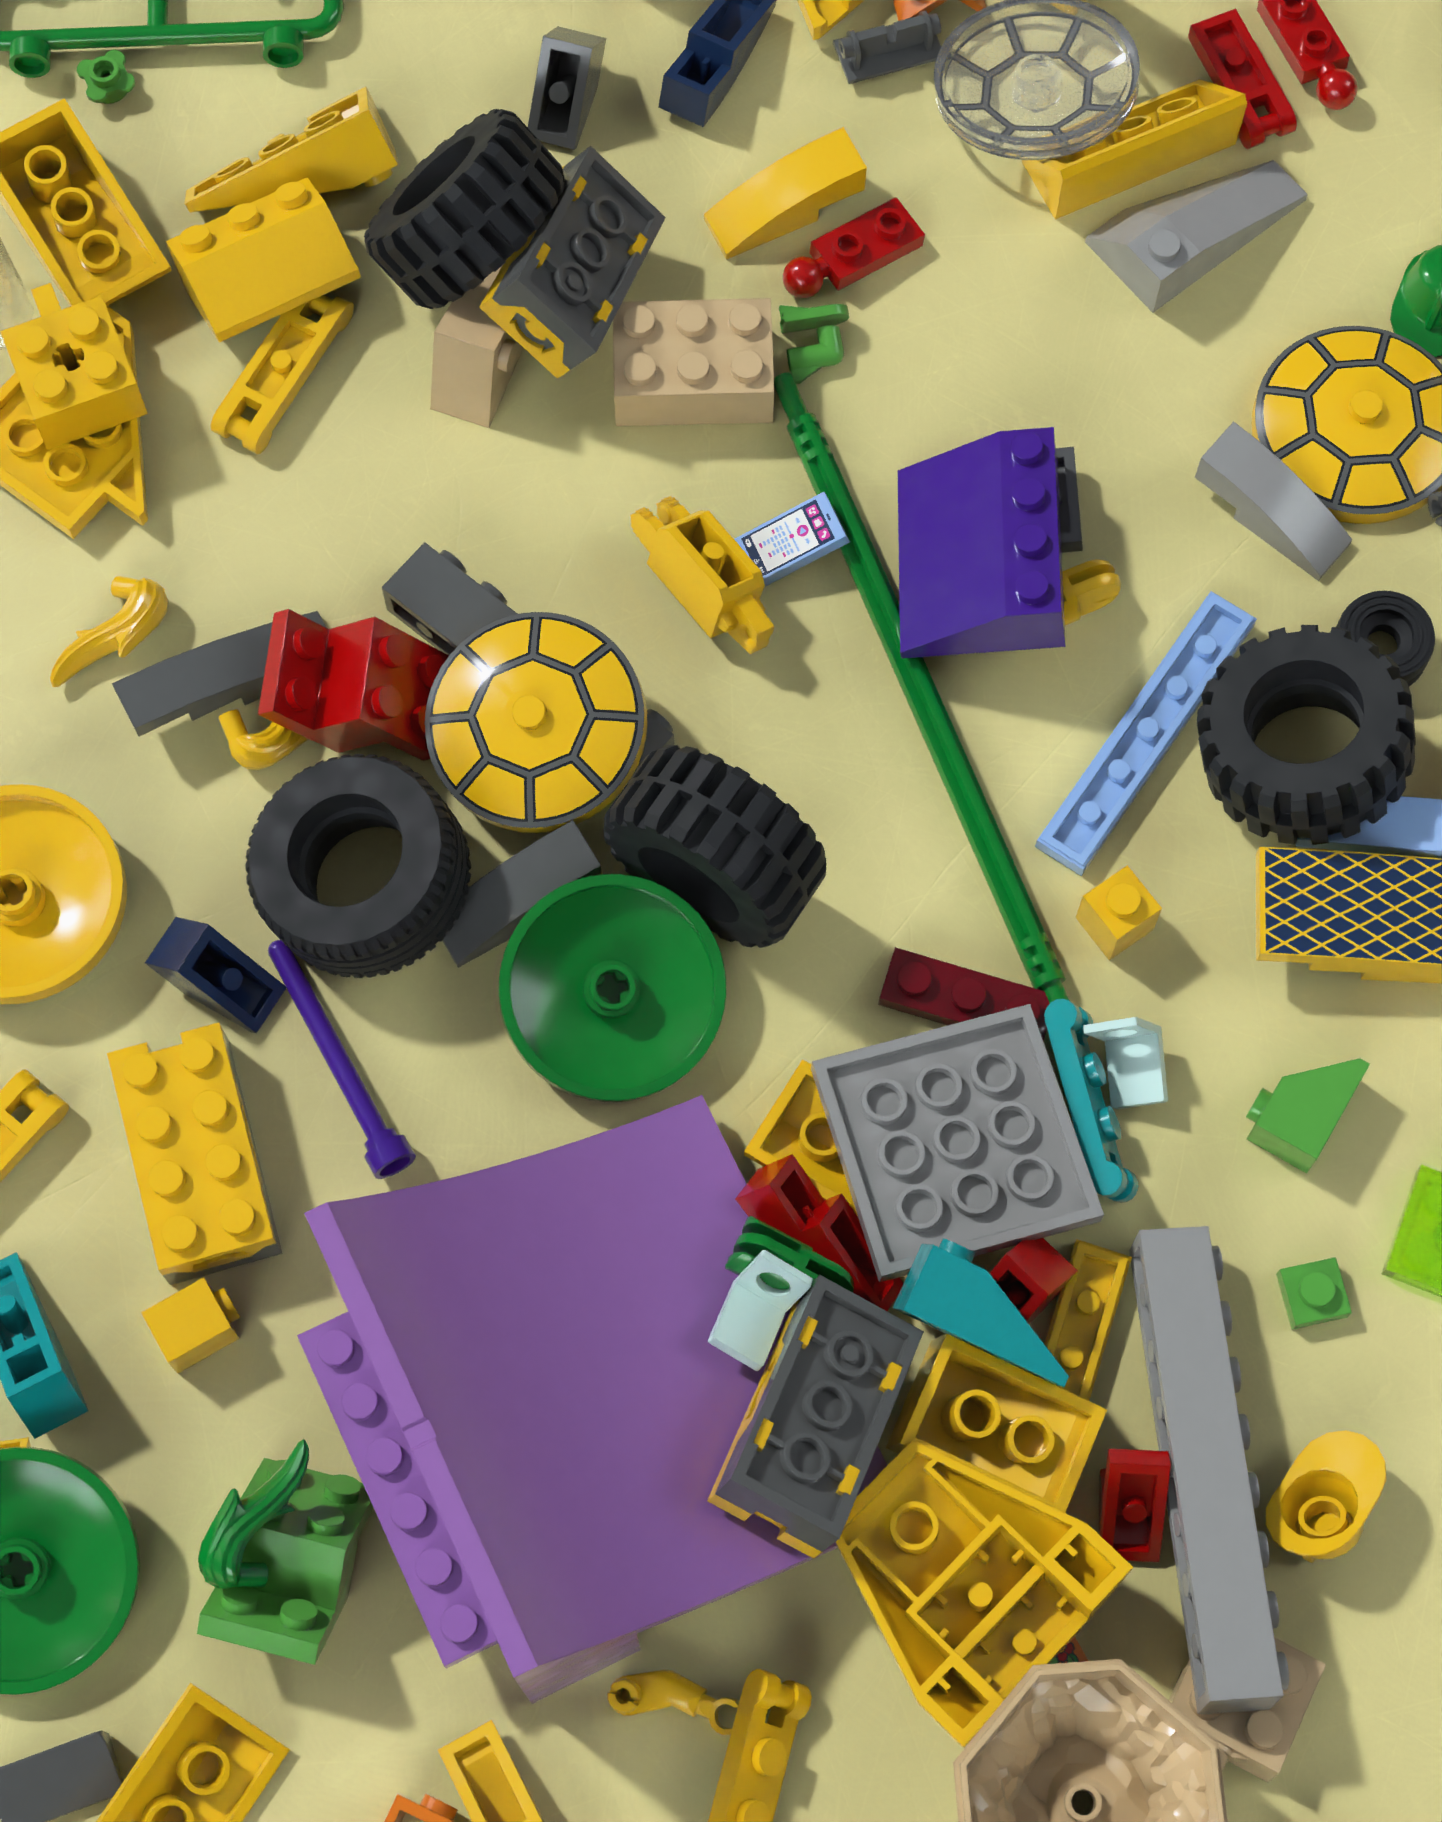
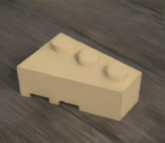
M501 267L496 272L493 271L484 279V282L476 288L468 290L464 293L463 297L451 302L434 331L430 409L487 428L491 425L523 350V347L479 308Z

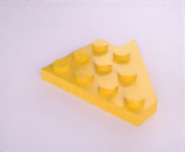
M107 306L137 382L132 326L130 321ZM15 372L0 388V486L72 539L83 530L108 501L143 526L148 521L140 417L47 450Z

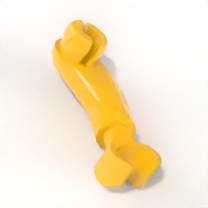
M665 1669L622 1676L611 1684L610 1692H607L609 1705L616 1712L624 1716L673 1706L692 1717L699 1714L707 1718L711 1727L721 1735H731L732 1728H726L720 1724L718 1720L720 1708L726 1704L738 1708L739 1700L735 1698H720L717 1700L707 1695L706 1688L672 1670Z

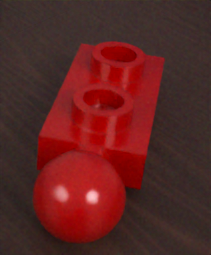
M1259 0L1257 12L1300 84L1319 79L1316 93L1318 100L1323 106L1331 110H1340L1349 106L1354 101L1358 89L1355 77L1345 70L1347 69L1350 55L1317 0Z
M895 197L811 241L809 253L813 259L805 256L792 259L783 271L784 287L792 296L806 299L817 294L823 285L824 278L828 277L839 291L922 247L925 233L899 199Z

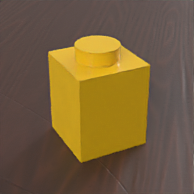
M1127 865L1083 895L1075 918L1110 961L1153 931L1162 907Z
M204 1277L141 1312L167 1362L177 1373L184 1371L240 1339L232 1322L241 1318L229 1294L224 1287L214 1292Z

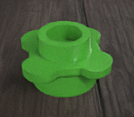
M110 50L105 56L97 57L94 60L85 59L78 64L77 73L81 79L86 81L88 86L86 95L90 101L105 104L115 103L123 99L134 88L135 79L132 74L127 73L124 67L126 59L121 51ZM104 74H110L108 77L101 78Z

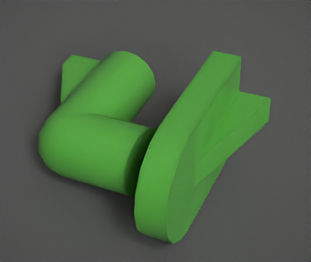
M831 304L811 308L779 305L782 334L817 328L819 344L787 349L789 370L796 384L802 383L822 367L834 366L843 360L844 349L840 328L835 325L843 323L850 318L847 305Z

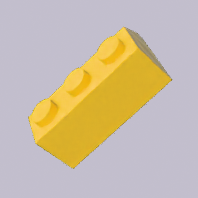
M308 177L298 182L283 184L275 192L251 203L239 204L233 207L227 214L203 225L188 227L180 235L166 241L187 294L219 343L361 278L359 269L325 200Z

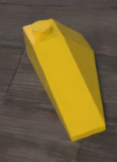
M367 87L307 118L309 124L304 128V132L295 137L294 134H279L267 142L268 145L259 151L258 155L260 158L255 162L251 163L248 157L238 159L186 190L184 204L188 211L191 213L251 203L275 192L283 184L298 182L308 177L319 193L351 189L362 183L366 187H372L388 179L393 174L391 168L398 165L397 154Z

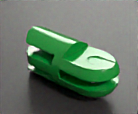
M753 1216L747 1217L742 1229V1235L738 1237L734 1245V1253L729 1256L725 1265V1269L739 1276L762 1250H766L813 1278V1281L821 1275L852 1293L854 1290L853 1278L842 1266L817 1254L809 1245ZM764 1272L759 1274L762 1281L772 1288L780 1290L790 1288L789 1283L775 1273Z

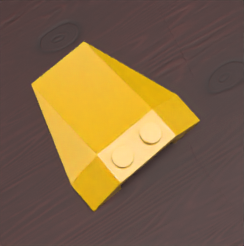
M914 1440L856 1497L842 1534L835 1542L916 1701L963 1749L974 1738L1033 1665L1049 1664L1089 1622L1133 1569V1566L1087 1523Z

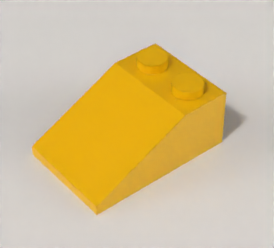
M944 1334L931 1340L886 1448L899 1454L914 1440L1066 1513L1107 1409L960 1339Z

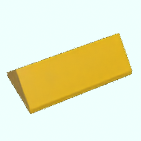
M1198 79L1133 106L1123 123L1114 132L1093 146L1058 158L1022 160V163L1056 220L1236 145L1247 106L1246 96L1244 93ZM1106 117L1065 134L1063 138L1072 150L1079 148L1105 133L1119 117ZM1054 140L1021 152L1020 156H1047L1062 152Z

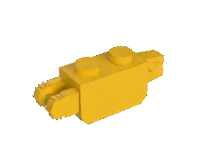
M669 496L656 504V515H658L659 519L653 515V512H650L649 508L646 509L645 507L636 510L634 514L630 515V526L633 528V532L650 552L647 565L710 638L724 632L728 633L749 654L767 647L775 626L765 614V607L760 601L765 587L762 572L710 511L700 510L690 514L683 505L679 504V500Z

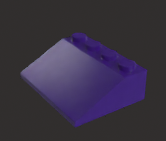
M1054 427L999 431L898 470L901 658L1066 647L1059 479Z

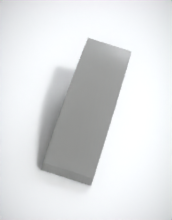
M1234 421L1201 457L1195 478L1237 509L1234 515L1235 520L1319 581L1351 544L1352 538L1315 493L1285 463Z

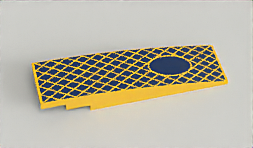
M1259 847L1256 853V961L1309 963V970L1361 973V980L1442 984V859L1346 851Z

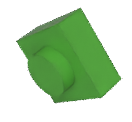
M1336 1257L1283 1268L1276 1273L1292 1330L1348 1318L1352 1313Z

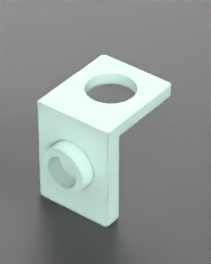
M1138 1017L1083 1025L1085 1035L1105 1041L1112 1108L1124 1109L1168 1101L1161 1026Z
M762 1250L733 1281L708 1338V1343L753 1370L759 1371L765 1364L785 1313L811 1288L813 1278L768 1251ZM764 1272L775 1273L783 1277L789 1283L790 1288L785 1290L772 1288L762 1281L759 1274Z

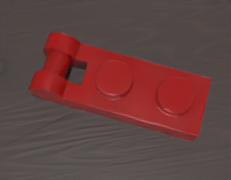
M1235 8L1190 25L1188 39L1213 84L1244 93L1246 96L1247 106L1238 134L1243 146L1246 149H1250L1263 144L1265 137L1272 134L1282 137L1295 132L1297 128L1295 113L1237 9ZM1264 105L1269 114L1258 117L1254 108Z

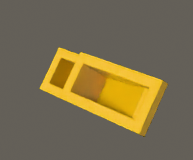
M842 127L784 156L748 179L704 213V220L727 260L818 221L819 209L864 191L867 167L846 130Z
M492 1720L438 1749L472 1822H544Z

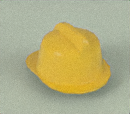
M1347 1430L1329 1432L1312 1440L1297 1456L1266 1507V1527L1273 1541L1285 1551L1300 1555L1310 1563H1313L1316 1559H1334L1349 1552L1358 1543L1363 1532L1364 1523L1379 1500L1387 1480L1386 1462L1378 1446L1366 1436Z

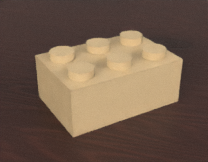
M771 298L622 302L613 319L616 426L773 423L774 370Z

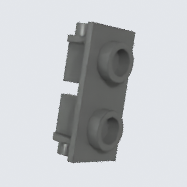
M921 11L919 16L897 21L888 26L882 25L856 33L854 30L847 31L846 37L833 40V45L848 84L938 61L945 57L936 35L941 33L939 17L937 13L928 15L927 11Z

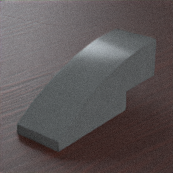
M572 820L537 840L469 887L468 895L465 896L466 902L463 908L459 909L461 913L458 920H454V926L450 931L444 933L446 936L442 940L458 968L508 941L524 915L551 891L577 879L602 875L599 861L575 822Z

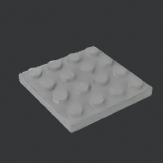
M1030 1004L812 1061L811 1072L879 1283L908 1275L921 1244H933L939 1247L944 1238L973 1251L975 1257L1015 1246L1022 1240H1036L1101 1222L1104 1213Z

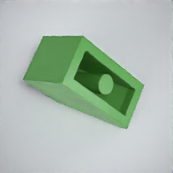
M1358 1058L1284 1076L1273 1093L1262 1088L1246 1115V1118L1255 1122L1246 1139L1307 1173L1319 1157L1370 1063Z

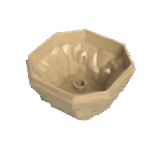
M1121 1659L1033 1665L953 1762L958 1822H1228L1219 1743ZM1085 1791L1091 1795L1094 1805L1088 1815H1080L1074 1811L1071 1800L1075 1792Z

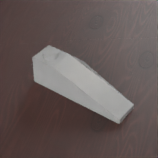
M1272 160L1126 208L1086 237L1085 243L1154 313L1306 201L1308 194Z

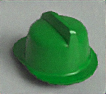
M1442 245L1426 250L1412 259L1405 270L1392 304L1390 316L1394 333L1415 342L1435 358L1442 356Z

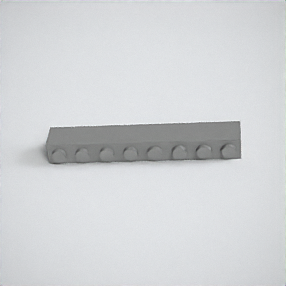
M1209 1226L1139 1230L1129 1252L1132 1257L1131 1266L1159 1451H1169L1171 1464L1166 1503L1197 1713L1213 1714L1269 1710L1284 1696L1283 1690L1288 1689L1289 1670L1285 1654L1276 1651L1273 1628H1277L1279 1624V1608L1274 1591H1267L1263 1568H1267L1269 1564V1546L1265 1532L1257 1531L1254 1509L1259 1506L1260 1492L1255 1472H1248L1244 1450H1248L1250 1446V1428L1247 1416L1245 1414H1238L1235 1393L1240 1391L1241 1372L1237 1358L1229 1357L1226 1336H1230L1232 1330L1231 1310L1227 1301H1220L1217 1281L1222 1279L1223 1274L1222 1254L1219 1246L1211 1245Z

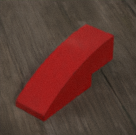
M793 1154L759 1168L735 1198L748 1217L753 1216L809 1245L817 1254L839 1264L847 1270L854 1281V1294L885 1311L889 1310L899 1295L904 1284L900 1277L879 1283L859 1218L841 1193L824 1200Z

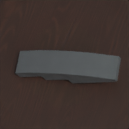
M318 611L302 615L326 627ZM272 622L217 639L165 659L112 683L138 737L187 713L191 720L194 721L239 698L242 699L245 706L260 699Z

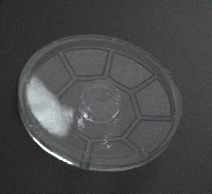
M1004 0L990 5L968 17L951 32L939 50L934 67L936 103L941 116L949 128L962 140L979 150L996 156L1018 160L1058 158L1082 151L1100 142L1114 132L1129 115L1138 96L1140 85L1139 55L1130 33L1111 14L1082 0Z

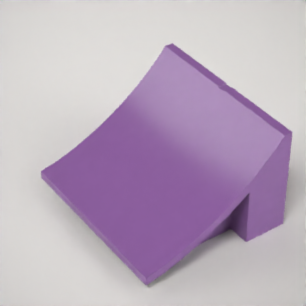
M702 1095L620 1127L535 1155L423 1185L359 1198L326 1202L304 1213L348 1312L297 1335L442 1663L447 1669L489 1647L499 1644L514 1679L532 1704L640 1651L637 1633L713 1603L813 1559L778 1540L779 1527L753 1513L747 1520L743 1521L707 1502L791 1308L785 1313L765 1364L759 1371L753 1370L708 1343V1338L731 1285L738 1277V1275L725 1269V1265L729 1256L734 1253V1245L738 1237L742 1235V1229L748 1215L735 1200L745 1187L746 1182ZM878 1446L858 1495L887 1466ZM834 1542L817 1557L837 1549L836 1543Z

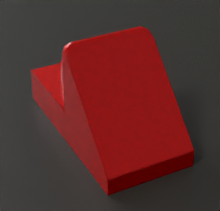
M1108 1449L1106 1468L1101 1469L1099 1474V1535L1126 1561H1160L1171 1469L1169 1451Z

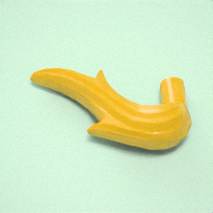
M116 576L111 584V593L114 597L127 599L125 605L114 617L90 630L76 631L79 638L62 652L52 668L50 676L52 687L61 686L80 670L117 650L119 657L124 658L165 617L168 606L165 589L151 579L142 578L138 580Z
M239 709L228 711L218 717L228 740L232 757L246 769L260 770L273 766L308 740V738L274 722L259 733L249 734Z

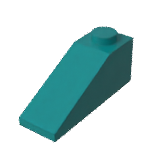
M944 1238L939 1247L933 1244H921L893 1309L1054 1385L1065 1387L1069 1378L1068 1374L989 1272L971 1263L975 1255L973 1251Z
M16 1252L0 1260V1380L7 1399L33 1438L36 1439L88 1412V1408L70 1363L24 1264Z

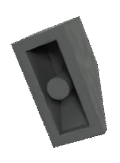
M559 26L543 36L528 121V129L539 141L573 150L577 148L598 88L606 38Z

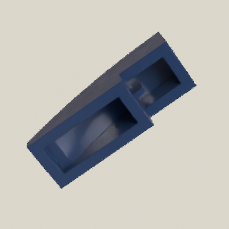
M714 0L689 30L685 50L663 75L658 108L704 127L725 98L747 62L775 8L776 0Z

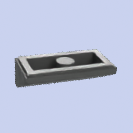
M102 1730L0 1767L1 1822H48L112 1798L123 1783V1779L109 1733Z

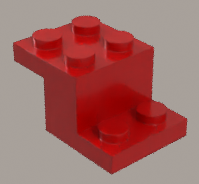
M291 609L282 610L274 613L258 715L337 753L385 742L422 761L429 760L431 758L425 737L426 705L434 679L449 655L375 616L328 629Z

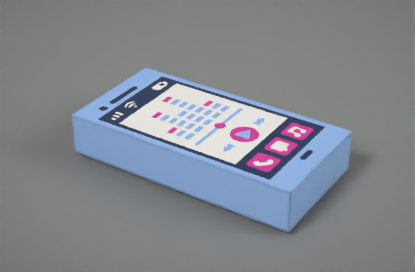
M825 492L734 539L761 570L765 587L850 543Z

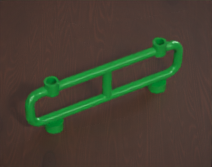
M148 0L147 25L0 30V51L9 52V66L11 70L27 78L42 77L50 71L51 50L263 42L264 60L275 67L289 68L298 65L303 60L304 40L323 37L335 29L342 18L344 0H324L323 11L320 15L309 19L168 24V0Z

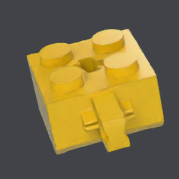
M51 283L31 289L41 317L0 332L33 419L47 450L147 415L148 412L103 296L101 295L61 309Z

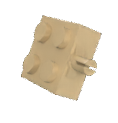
M1275 1637L1276 1651L1283 1652L1287 1659L1289 1685L1287 1690H1283L1284 1696L1271 1709L1198 1714L1190 1659L1182 1670L1169 1698L1173 1705L1219 1743L1222 1771L1228 1761L1266 1782L1271 1781L1279 1774L1326 1666L1323 1662Z

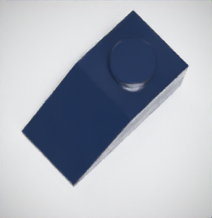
M175 917L145 962V964L185 995L256 1034L286 990L284 984L209 924Z

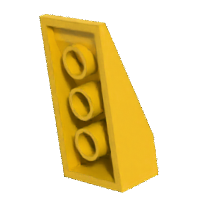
M65 98L0 132V203L70 306L101 295L106 306L172 271L171 266Z

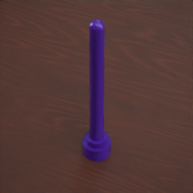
M281 940L273 941L268 948L269 957L368 1139L364 1144L367 1149L364 1158L376 1179H384L401 1172L412 1164L416 1158L405 1135H398L394 1128H387L292 950Z

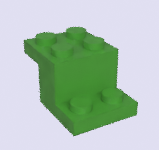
M264 1458L240 1500L258 1490L280 1469L286 1460L276 1461ZM307 1469L301 1484L288 1501L295 1508V1511L278 1515L265 1523L253 1535L243 1553L242 1562L266 1563L268 1567L266 1585L264 1587H232L227 1589L215 1587L200 1613L197 1634L309 1664H316L348 1599L358 1538L373 1510V1505L363 1483L348 1475H330Z

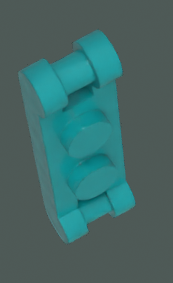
M1056 999L1045 1010V1023L1076 1136L1097 1194L1108 1197L1116 1202H1128L1137 1194L1139 1188L1138 1179L1133 1172L1122 1166L1115 1141L1121 1139L1122 1136L1120 1124L1111 1106L1106 1107L1100 1087L1106 1085L1105 1070L1097 1053L1090 1052L1087 1041L1089 1036L1084 1034L1083 1025L1093 1024V1019L1087 1011L1076 1006L1071 1001Z

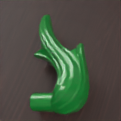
M305 1439L297 1443L280 1469L254 1493L240 1500L237 1489H231L201 1542L198 1563L205 1582L221 1589L264 1587L268 1580V1567L266 1563L242 1562L243 1553L253 1535L265 1523L278 1515L295 1511V1508L288 1501L301 1484L307 1470L309 1447Z

